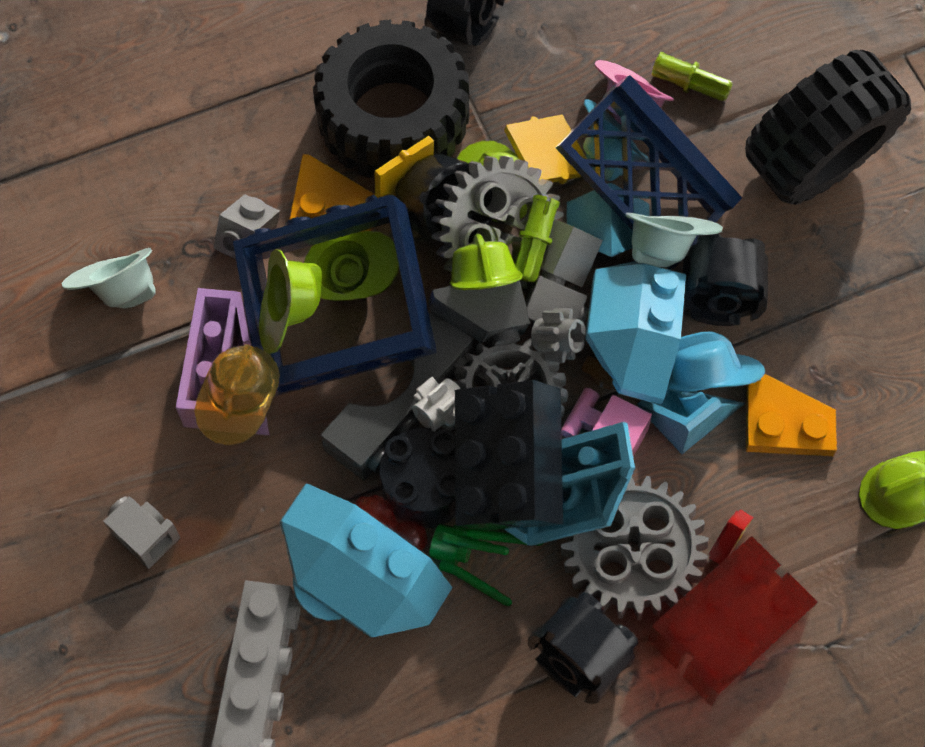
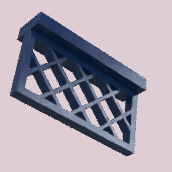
M631 75L612 86L603 96V99L555 147L632 231L634 220L625 215L626 213H634L633 198L651 199V216H661L660 199L678 200V216L688 217L687 201H698L709 213L704 220L715 223L726 211L733 209L742 199L741 195ZM609 106L621 117V131L603 130V112ZM594 122V130H588V127ZM579 137L594 138L595 159H583L571 145ZM604 138L622 139V161L604 160ZM631 140H642L649 147V162L632 161ZM605 167L623 168V190H612L605 183ZM632 169L650 170L651 192L633 191ZM659 170L671 171L677 178V193L660 192ZM699 235L696 236L691 246L697 244V237ZM680 262L666 268L668 270L674 269Z

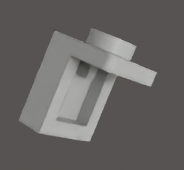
M244 194L219 215L214 248L236 259L233 241L255 234V229L274 228L278 224L280 211L265 204L258 198Z

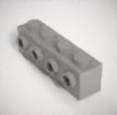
M245 580L212 747H275V740L271 739L274 721L280 720L283 710L284 693L279 692L282 674H289L292 661V647H288L291 629L296 630L298 627L301 605L299 602H296L291 586Z

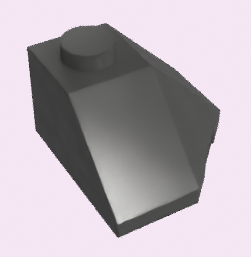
M520 280L503 286L479 290H457L452 286L434 289L428 301L430 311L480 343L494 341L495 346L515 343L520 340V336L525 333L530 325Z

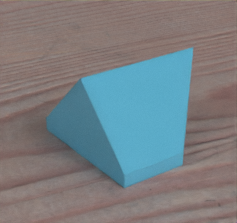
M613 183L607 184L612 190H623ZM595 190L567 202V224L603 240L598 252L614 257L633 248V231ZM633 198L634 213L649 216V203L640 198Z
M667 388L662 405L642 400L638 403V406L652 414L651 422L683 454L745 403L698 391L679 392Z

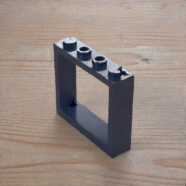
M389 194L377 198L375 195H371L365 199L366 203L352 207L349 205L333 206L325 211V215L315 218H292L286 221V226L274 230L269 228L255 229V234L233 241L260 390L278 396L437 353L407 207L397 197ZM390 223L412 331L285 366L282 363L280 348L273 354L265 352L259 335V316L267 283L263 259L270 258L271 252L275 249L281 250L284 254Z

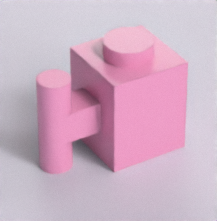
M584 388L561 428L562 435L565 438L578 435L582 428L590 432L625 422L628 423L634 457L648 432L652 414L615 395H612L604 411L600 412L594 409L600 397L599 394L590 388Z

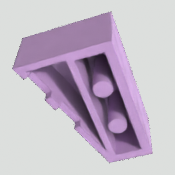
M198 288L176 402V410L184 427L270 435L241 292Z

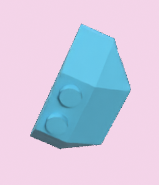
M636 261L595 270L585 339L602 367L614 379L612 384L619 394L662 405L681 340L686 274Z
M621 422L562 439L563 525L520 526V528L504 530L525 544L533 546L611 526L635 469L628 423Z
M307 483L280 520L295 585L370 638L429 626L453 588L431 558L357 505Z

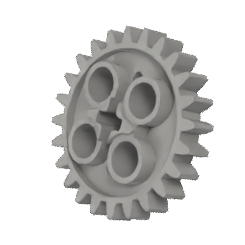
M485 156L483 165L479 162H469L470 175L457 170L455 176L459 184L457 186L444 184L443 187L450 197L448 200L436 199L435 202L444 209L443 215L432 217L431 221L442 225V230L434 233L432 239L444 242V245L435 253L437 256L449 258L443 267L449 272H452V256L454 251L469 245V236L475 229L477 234H481L485 242H503L507 246L512 244L511 256L514 264L516 262L522 238L468 218L467 214L470 210L482 216L496 219L502 224L525 231L533 203V195L547 196L546 201L549 202L551 198L557 201L560 200L559 195L546 194L553 184L552 181L539 180L542 170L533 167L528 169L527 161L516 159L514 162L512 157L500 156L499 160L495 157ZM491 189L492 201L485 207L484 195ZM524 204H526L527 214L522 221H520V209ZM556 211L554 219H560L564 216V213ZM520 280L521 288L525 289L527 282Z
M631 476L613 521L618 522L622 526L620 530L608 533L601 529H596L565 537L564 539L570 542L561 544L562 556L570 557V559L564 562L565 573H577L572 579V587L578 589L587 586L586 593L595 598H601L600 604L604 609L603 613L613 604L617 606L619 619L623 618L627 608H633L637 620H641L643 609L650 607L656 617H660L662 602H665L675 610L678 606L676 593L690 598L692 587L688 581L700 583L703 573L696 567H705L707 565L708 555L700 551L708 548L709 539L699 535L704 531L705 522L704 520H692L696 514L695 504L681 507L684 497L682 491L674 494L672 497L667 495L668 482L666 481L655 490L651 488L650 476H646L642 486H635L634 479ZM658 518L664 521L667 526L662 530L655 531L647 528L644 523L648 519ZM629 542H638L640 551H631ZM667 542H673L675 546L670 548L665 544ZM599 545L604 549L596 551L594 547ZM661 560L666 562L671 569L666 573L657 574L650 571L647 565L652 561ZM615 562L621 564L625 571L620 575L610 576L602 571V567L607 563Z

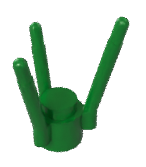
M440 523L435 530L429 552L430 558L441 561L439 570L453 574L501 604L511 606L512 600L458 566V562L466 564L472 549L500 555H507L509 553L508 547L486 541L527 544L510 533L469 529L456 525L452 527Z

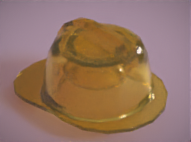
M245 344L227 349L212 362L197 397L194 411L197 425L207 438L218 444L233 445L245 442L256 434L264 422L280 379L277 363L269 353L258 347Z

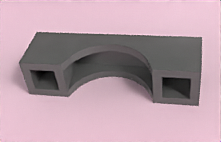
M432 311L429 313L437 353L409 360L414 369V374L407 389L395 400L380 406L367 407L349 403L321 434L324 451L363 481L372 472L376 474L380 472L381 457L385 452L388 440L403 432L418 428L420 422L412 409L418 402L414 398V395L417 393L416 389L430 377H433L438 384L446 378L453 380L454 370L456 371L457 366H468L465 353L473 354V338Z

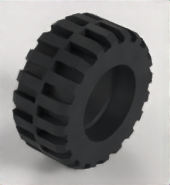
M380 20V25L370 27L369 23L358 26L356 27V33L351 35L347 32L337 39V48L330 46L322 56L323 63H320L315 71L313 97L320 135L324 137L325 146L331 154H338L339 162L345 167L352 169L355 165L357 166L358 174L369 178L372 177L375 170L397 157L402 150L409 149L427 136L434 140V154H443L451 157L455 153V144L462 143L466 134V125L469 123L468 73L465 72V63L461 55L454 52V45L446 38L441 37L437 39L436 31L426 26H423L422 29L416 28L414 22L402 20L401 24H392L391 20ZM386 83L408 84L419 89L428 97V100L418 110L397 118L377 117L363 111L356 105L358 100L367 91Z
M861 49L853 50L847 55L842 54L834 58L829 64L822 65L812 75L805 77L797 83V86L789 93L784 94L778 100V103L762 116L761 122L752 129L751 136L746 140V158L782 202L797 205L803 201L813 199L819 193L822 194L827 191L832 185L842 181L849 173L864 164L872 154L881 149L882 145L891 139L897 132V129L906 121V116L911 112L910 96L874 53Z

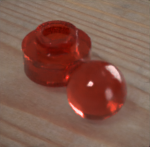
M362 496L357 499L355 505L421 552L424 550L427 544V533L420 523L411 520L398 522L392 512V505L380 496Z

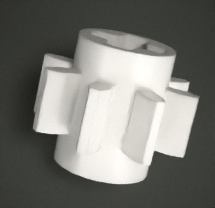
M430 377L416 389L417 393L414 395V398L418 402L412 407L413 412L419 422L425 428H432L433 432L441 426L448 431H452L455 428V390L461 388L451 379L446 378L438 384L433 377Z

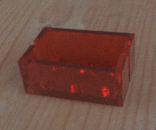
M750 536L652 625L647 638L675 669L683 663L687 652L693 657L688 663L683 677L711 707L806 620L818 603L789 572L782 578L777 574L781 564L753 536Z

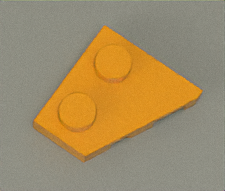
M303 154L290 219L325 215V211L328 208L337 205H349L352 207L366 203L365 199L375 194L311 155ZM374 228L367 229L364 231H373Z
M767 374L759 381L746 385V452L832 457L837 451L836 410Z

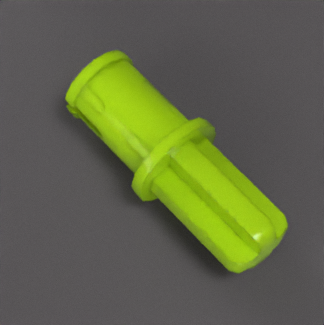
M662 51L659 53L652 69L651 75L653 77L683 87V92L686 93L692 89L720 101H725L732 88L730 80L699 69L700 63L694 62V64H691Z
M533 195V203L525 231H520L519 233L522 241L515 266L523 274L521 280L525 282H535L537 280L546 246L552 244V239L549 236L560 202L553 198L550 199V202L546 201L547 196Z

